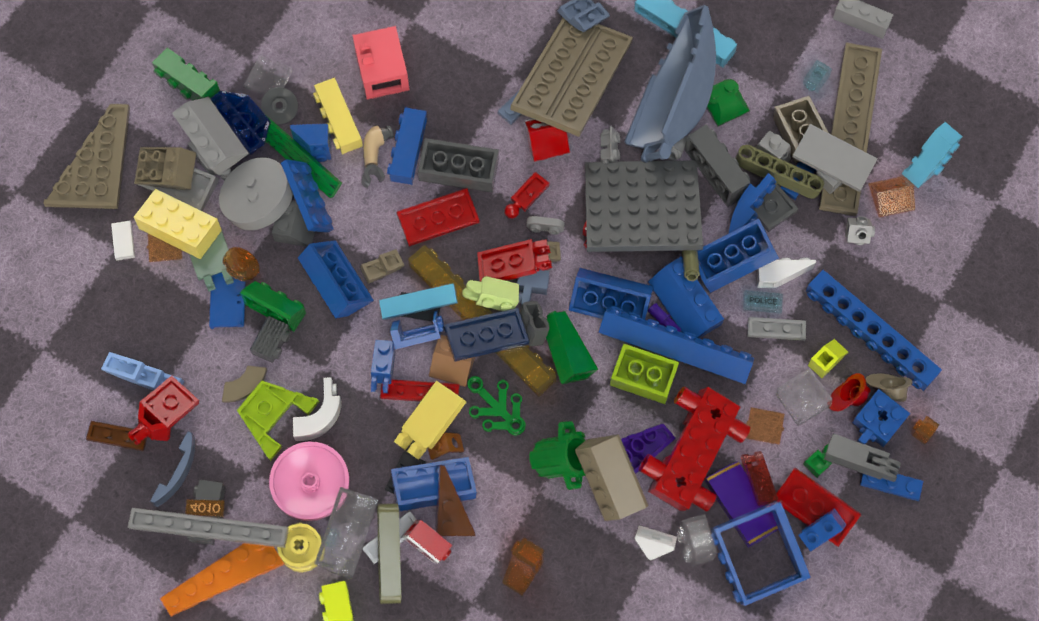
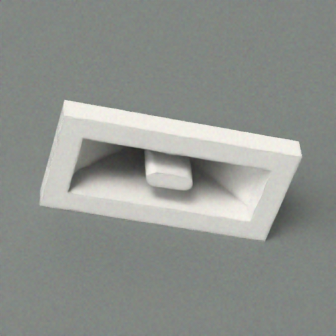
M639 525L635 540L649 560H653L674 551L677 537Z

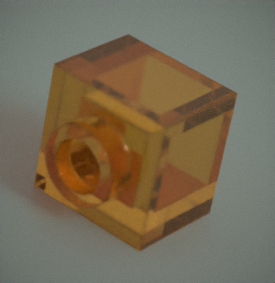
M928 416L923 421L919 419L913 427L916 431L912 436L925 445L937 430L939 424Z

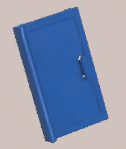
M231 272L234 283L229 285L226 284L222 273L212 275L216 289L211 291L210 329L216 327H244L245 303L240 292L246 285V272Z

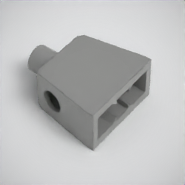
M768 131L755 147L786 162L791 160L790 144L784 141L781 136L771 131Z

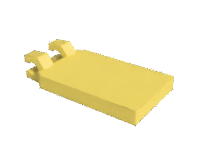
M436 381L402 426V433H399L394 442L404 450L412 443L407 452L419 460L427 450V447L431 450L466 404V401Z

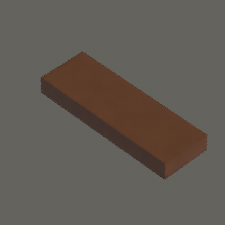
M91 421L86 440L144 451L148 437L141 441L139 445H136L127 434L133 428Z

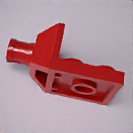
M171 375L140 401L138 425L127 433L128 437L136 445H139L146 437L152 440L168 441L170 439V428L199 404V399Z

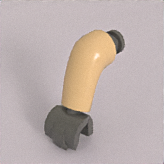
M389 125L385 129L374 126L365 135L364 163L366 169L361 177V184L367 189L372 180L369 175H375L379 182H382L385 178L384 172L378 167V152L384 141L394 137Z

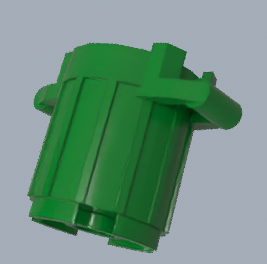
M572 421L560 422L558 424V437L542 439L534 443L535 447L530 452L531 468L539 473V477L547 479L564 477L568 490L580 489L582 487V476L586 475L575 450L586 441L584 439L585 434L581 431L576 432Z

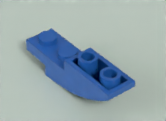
M769 173L757 187L750 183L744 191L734 210L729 233L757 220L758 214L754 209L759 208L764 201L765 195L767 193L770 194L776 187V180Z

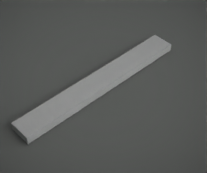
M132 508L128 528L135 530L280 548L286 547L289 528L286 526Z

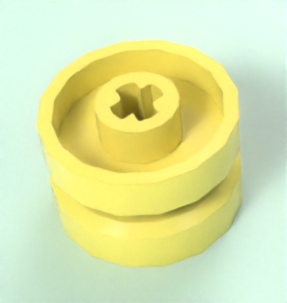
M298 523L290 525L288 527L286 547H277L278 554L285 565L291 570L302 573L311 571L323 559V541L318 532L308 524Z

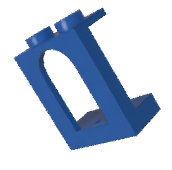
M434 311V324L407 331L402 330L400 320L393 321L390 333L395 350L440 339L441 332L444 331L442 315L438 316V312Z

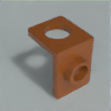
M444 433L432 450L428 448L430 459L434 460L449 452L463 453L464 448L460 434ZM452 438H454L457 441V448L454 447L452 443Z

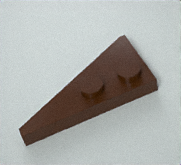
M439 465L436 532L440 536H475V531L446 467Z

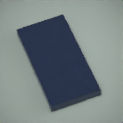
M518 308L444 324L445 334L454 362L529 345V339Z

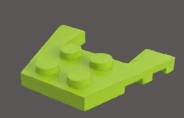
M261 381L237 409V412L267 458L271 461L281 450L282 446L267 435L292 404L309 416L318 405L319 400Z

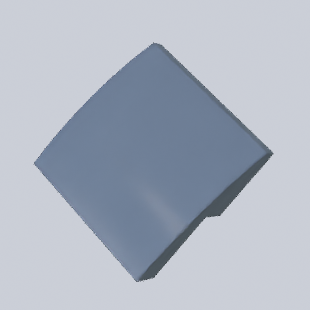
M571 0L558 9L560 15L567 22L582 32L589 30L610 16L599 2L594 4L592 0Z

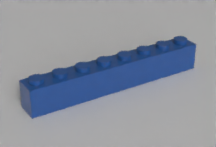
M615 306L606 309L598 332L746 384L754 361L751 354L740 351L739 353L733 351V348L730 346L716 345L710 339L704 338L702 340L696 338V335L693 333L679 332L673 326L667 325L665 327L659 325V322L656 320L642 319L636 313L628 314Z

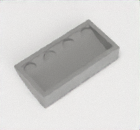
M194 168L191 189L139 186L152 191L157 189L202 211L218 184L219 178Z

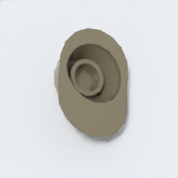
M871 374L866 377L867 384L879 388L892 400L900 402L906 401L908 387L913 383L910 378L889 374Z

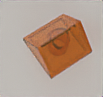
M905 176L868 184L879 218L915 210L914 185Z

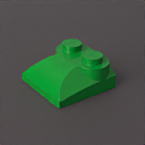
M726 79L713 85L707 110L717 127L750 112L735 80Z

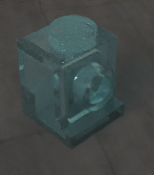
M816 60L805 76L803 84L808 90L818 93L829 79L832 68Z

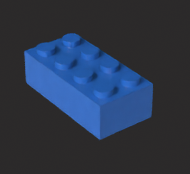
M760 219L703 247V250H698L700 276L710 293L779 259Z

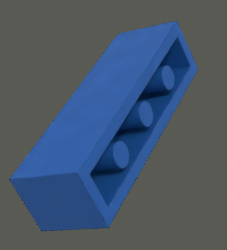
M405 108L404 113L400 114L399 125L401 126L400 130H397L395 134V141L397 143L396 147H392L391 151L393 161L392 164L389 163L387 174L390 175L392 182L413 185L427 123V111Z

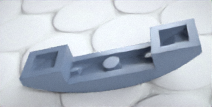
M189 431L179 447V450L184 455L167 486L159 484L150 500L156 507L165 503L176 493L190 471L195 453V437Z

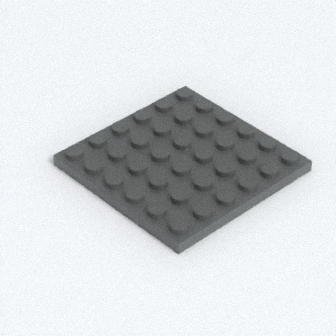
M696 160L649 161L647 163L643 161L585 162L587 252L703 250Z

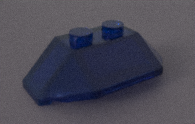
M221 90L210 98L250 155L266 143L271 121L249 95Z

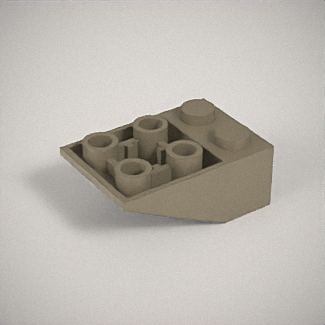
M140 147L134 184L171 189H191L196 152L181 147Z

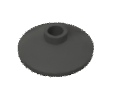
M276 87L267 91L263 96L261 110L275 124H285L295 117L298 111V101L290 90ZM282 102L283 106L281 108H277L276 103Z

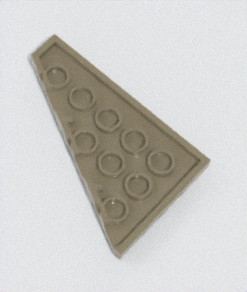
M110 104L104 116L98 121L99 124L95 130L86 138L71 165L67 166L60 176V180L54 185L53 191L47 200H44L45 207L118 209L130 113L129 104Z

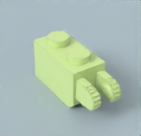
M486 276L482 278L481 282L468 281L466 288L462 291V295L467 299L476 301V305L506 311L515 309L519 302V284Z

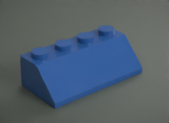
M336 241L311 243L298 256L302 267L311 278L312 283L316 286L335 318L347 317L374 301Z
M682 256L666 265L648 281L650 286H654V293L666 311L671 315L673 321L681 328L682 333L690 332L700 339L722 325L724 321L723 316L699 281H689L684 276Z
M579 268L569 311L603 319L606 309L615 306L621 308L622 312L628 314L636 313L642 319H646L654 286Z

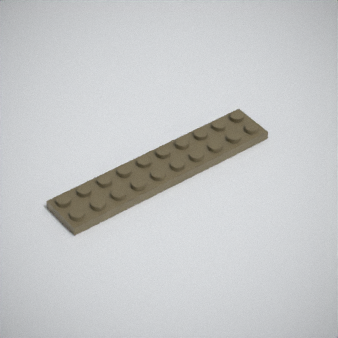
M846 43L831 135L867 153L882 49ZM842 184L831 194L823 188L819 210L857 216L861 191L858 192L845 184Z

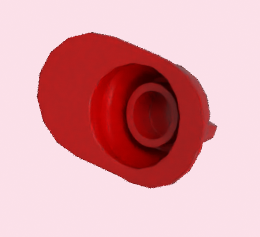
M855 373L847 378L830 395L828 407L832 411L838 412L849 406L862 405L867 400L871 391L866 385L865 377L861 373Z

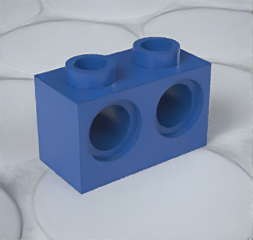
M834 508L800 532L799 537L811 552L844 530L847 524Z

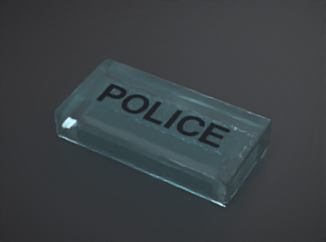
M744 291V311L782 313L783 294Z

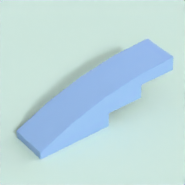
M109 352L101 368L107 373L151 390H155L171 376L162 370L147 366L143 362ZM173 376L183 385L184 380L182 378Z

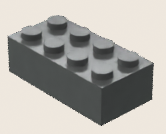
M706 124L688 135L685 152L691 160L697 161V168L725 205L730 207L739 201L750 184V177L740 169L736 158L730 156L726 145L720 143L716 132Z
M425 138L418 169L419 181L493 192L499 161V149Z

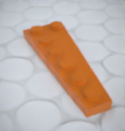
M243 543L161 597L160 600L170 616H173L200 602L211 599L215 595L226 592L237 585L246 583L259 575L284 565V562L272 546Z

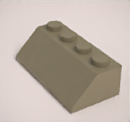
M619 434L587 439L575 450L605 521L622 519L648 507Z

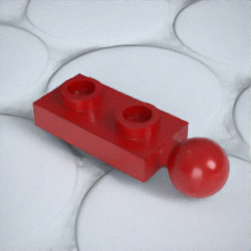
M535 172L511 197V201L514 204H508L505 207V215L510 219H514L519 215L520 208L526 211L550 186V183Z

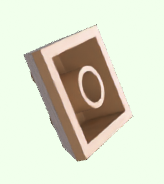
M441 335L435 346L429 377L466 387L475 357L454 362L447 337Z

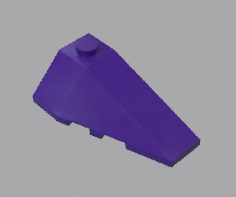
M663 423L645 429L642 432L628 435L622 438L621 441L636 474L639 472V466L648 454L656 457L676 438Z

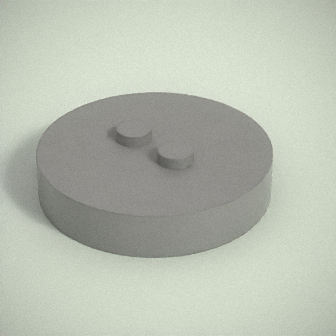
M255 158L236 167L225 179L219 194V205L222 213L236 227L243 230H258L271 225L284 214L290 205L293 192L280 163L270 158Z

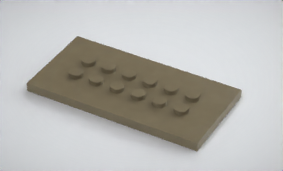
M562 18L513 100L510 110L580 137L630 47L633 37L600 24L582 32Z

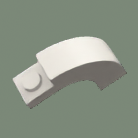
M324 378V401L321 408L310 416L293 417V437L295 441L311 440L323 435L338 419L341 410L340 396H334L337 395V385L333 384L332 378Z

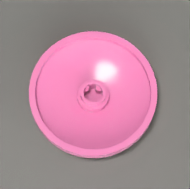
M303 442L285 450L276 459L269 477L270 492L277 506L286 515L302 521L320 520L334 513L344 502L350 485L348 468L341 455L330 446L319 442Z

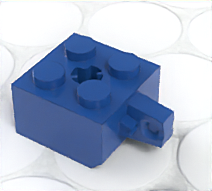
M878 389L852 422L860 429L859 432L862 433L857 442L866 444L870 439L872 442L876 441L884 447L910 413Z

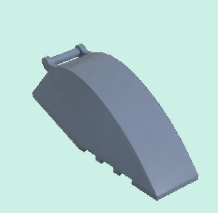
M706 5L684 13L674 32L678 35L673 45L668 43L666 48L670 51L665 60H659L658 64L661 65V68L656 76L652 74L626 136L625 144L644 149L641 160L645 163L656 159H668L672 146L693 130L705 113L709 103L715 77L716 46L709 8Z

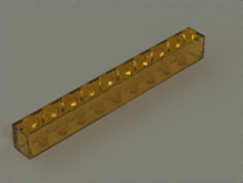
M424 245L408 259L409 267L430 288L449 284L455 285L458 303L448 306L462 320L492 314L489 310L490 308L476 305V301L463 297L462 291L466 288L463 284V279L458 274L454 275L450 271V266L445 261L441 262L437 258V253L432 248L428 249ZM529 345L495 352L538 397L556 382V372L550 366L546 367L542 363V358L536 352L533 354L529 350Z

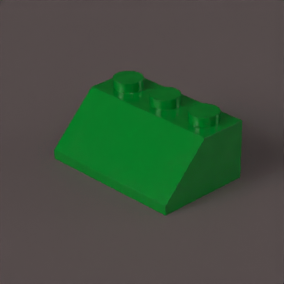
M254 281L240 292L245 306L265 317L270 316L288 324L293 332H295L306 314L304 305L300 301L288 299L286 294L281 291L275 292L271 290V287L264 282L260 284Z

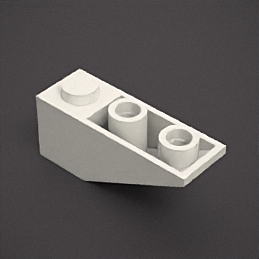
M782 258L775 260L756 270L757 288H777L812 270L816 260H810V258H801L799 260Z

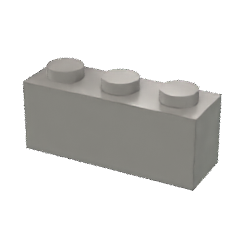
M840 0L833 19L883 39L894 14L859 0Z

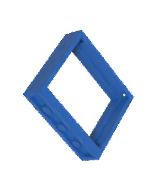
M775 501L710 528L712 532L710 534L711 541L714 546L717 545L720 552L717 553L718 559L722 565H725L727 570L725 572L726 579L734 587V591H732L734 599L744 606L811 578L781 502ZM771 511L796 574L745 595L720 532Z

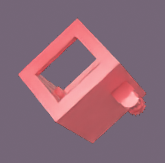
M396 26L353 35L366 98L372 99L409 91L408 75ZM400 80V85L372 90V85Z

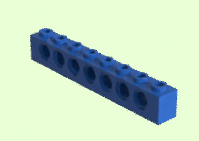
M822 270L807 286L806 292L811 300L819 302L825 312L832 313L836 317L838 323L842 326L846 325L851 329V333L856 338L864 340L870 350L877 351L881 355L882 360L887 364L891 363L901 376L912 379V385L915 388L925 391L941 373L942 369L826 271ZM827 291L831 293L832 296L827 297L824 295L823 292ZM838 304H844L847 309L839 308ZM853 316L859 317L861 322L855 321ZM867 329H873L876 334H870ZM882 341L889 342L891 347L884 346ZM897 354H903L906 359H900ZM912 367H918L921 372H915Z

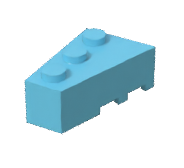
M944 122L922 146V151L918 157L915 156L912 159L913 163L901 174L919 188L934 174L937 176L944 169L942 165H945L952 158L950 154H953L959 148L960 144L958 142L962 136Z

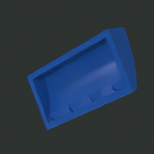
M469 457L391 469L395 501L399 505V511L437 505L439 465L446 467L461 501L476 499L477 491Z

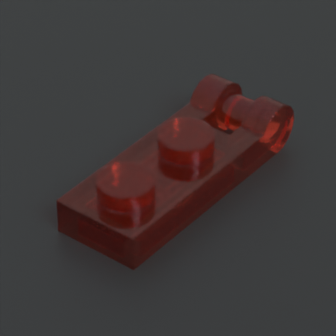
M758 451L754 452L753 455H741V461L743 466H745L757 505L761 506L778 501L763 453Z

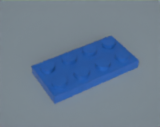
M287 159L281 162L308 231L328 233L334 230L332 219L325 209V202L318 192V185L311 175L310 166L305 162Z

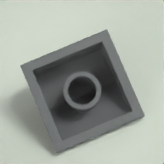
M296 201L290 202L284 214L274 222L272 230L274 241L304 247L313 242L315 231H308Z

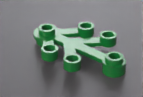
M473 376L468 380L469 391L478 393L492 407L479 408L478 406H472L469 409L470 417L476 419L479 416H501L506 421L493 422L490 419L485 420L482 423L485 432L507 430L511 435L517 436L525 431V421L520 417V404L522 403V396L515 393L511 396V404L513 405L512 416L506 411V398L509 389L507 381L500 380L497 383L499 391L498 403L483 388V381L480 377ZM477 383L479 384V387L477 389L472 388V384ZM500 384H506L507 387L501 389L499 386ZM519 397L520 401L515 403L513 398ZM476 409L478 410V414L473 415L471 414V411ZM491 423L492 427L487 429L485 428V424ZM514 423H517L520 427L518 429H514L512 425Z

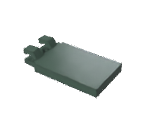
M221 231L201 259L189 254L198 280L204 279L209 292L216 289L212 275L222 273L227 285L234 283L230 269L235 268Z

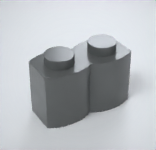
M537 301L524 302L520 315L529 339V346L543 345L549 331V323L543 316L542 307Z

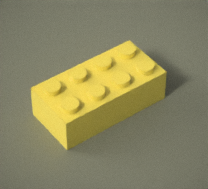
M157 189L152 192L134 216L140 230L199 259L203 257L222 231L217 218Z

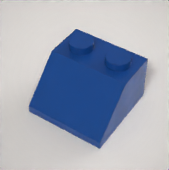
M328 124L290 125L293 140L318 162L332 160V139Z

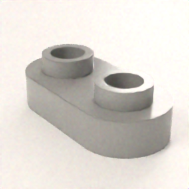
M531 216L527 218L526 226L531 232L548 231L550 234L558 235L564 231L565 223L560 219Z

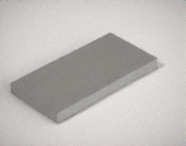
M812 124L809 125L792 156L858 192L861 191L878 159Z

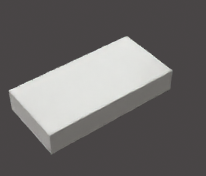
M131 221L112 223L116 261L135 258Z

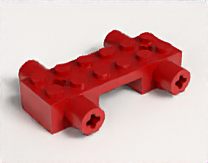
M683 386L674 399L675 404L688 411L683 422L686 426L671 455L665 457L663 462L648 454L639 466V471L653 479L648 489L649 493L679 511L688 510L693 503L707 512L714 504L716 494L704 488L701 484L726 435L742 443L747 438L751 427L735 418L741 407L718 392L706 387L696 394Z

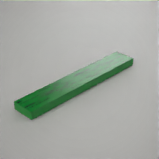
M261 114L252 129L285 159L307 163L311 168V175L318 188L329 198H333L342 182L268 116Z

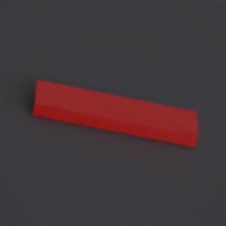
M392 379V383L389 384L388 393H383V384H381L380 399L421 402L435 382ZM441 383L459 396V384Z

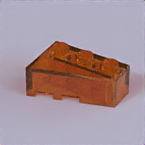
M524 537L521 542L517 541L511 550L513 552L502 582L522 596L544 564L545 550Z

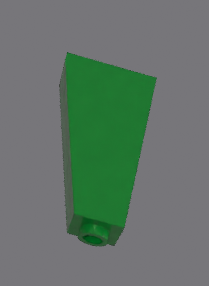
M553 311L546 316V320L549 323L546 339L561 384L588 379L598 368L566 311Z

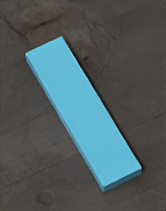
M449 284L382 299L379 302L382 319L385 320L457 304L458 300L455 285Z

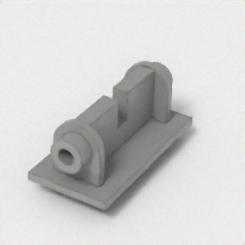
M610 126V130L605 129L601 133V147H607V149H601L600 162L603 163L618 162L620 159L618 149L620 135L612 126Z

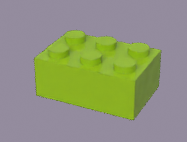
M623 344L611 377L610 386L666 404L679 362Z

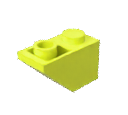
M833 339L811 358L808 367L819 377L823 378L848 351Z

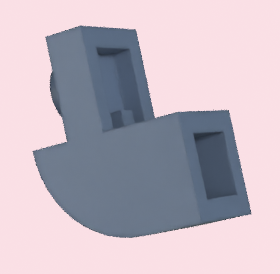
M539 270L536 274L518 279L517 284H519V291H521L519 292L518 303H521V308L524 302H530L532 293L547 295L550 271Z

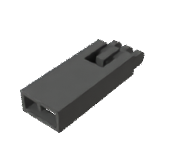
M834 433L824 460L880 480L883 478L892 482L896 481V475H898L901 465L899 461L889 458L890 453Z

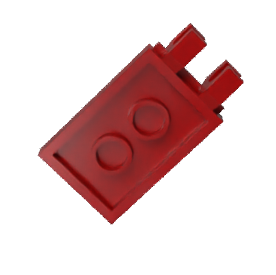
M530 239L478 252L480 282L486 276L508 281L536 274L539 269L543 271L551 269L552 261L548 255L551 251L547 239L535 241L534 243Z

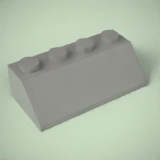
M209 97L186 102L172 113L209 167L218 176L249 154Z

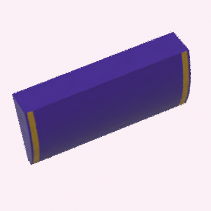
M738 461L708 476L705 480L711 492L716 494V500L729 520L767 505ZM771 511L734 526L748 548L779 530Z

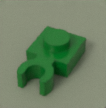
M829 444L823 448L822 453L817 450L803 463L817 478L832 464L830 461L824 460Z

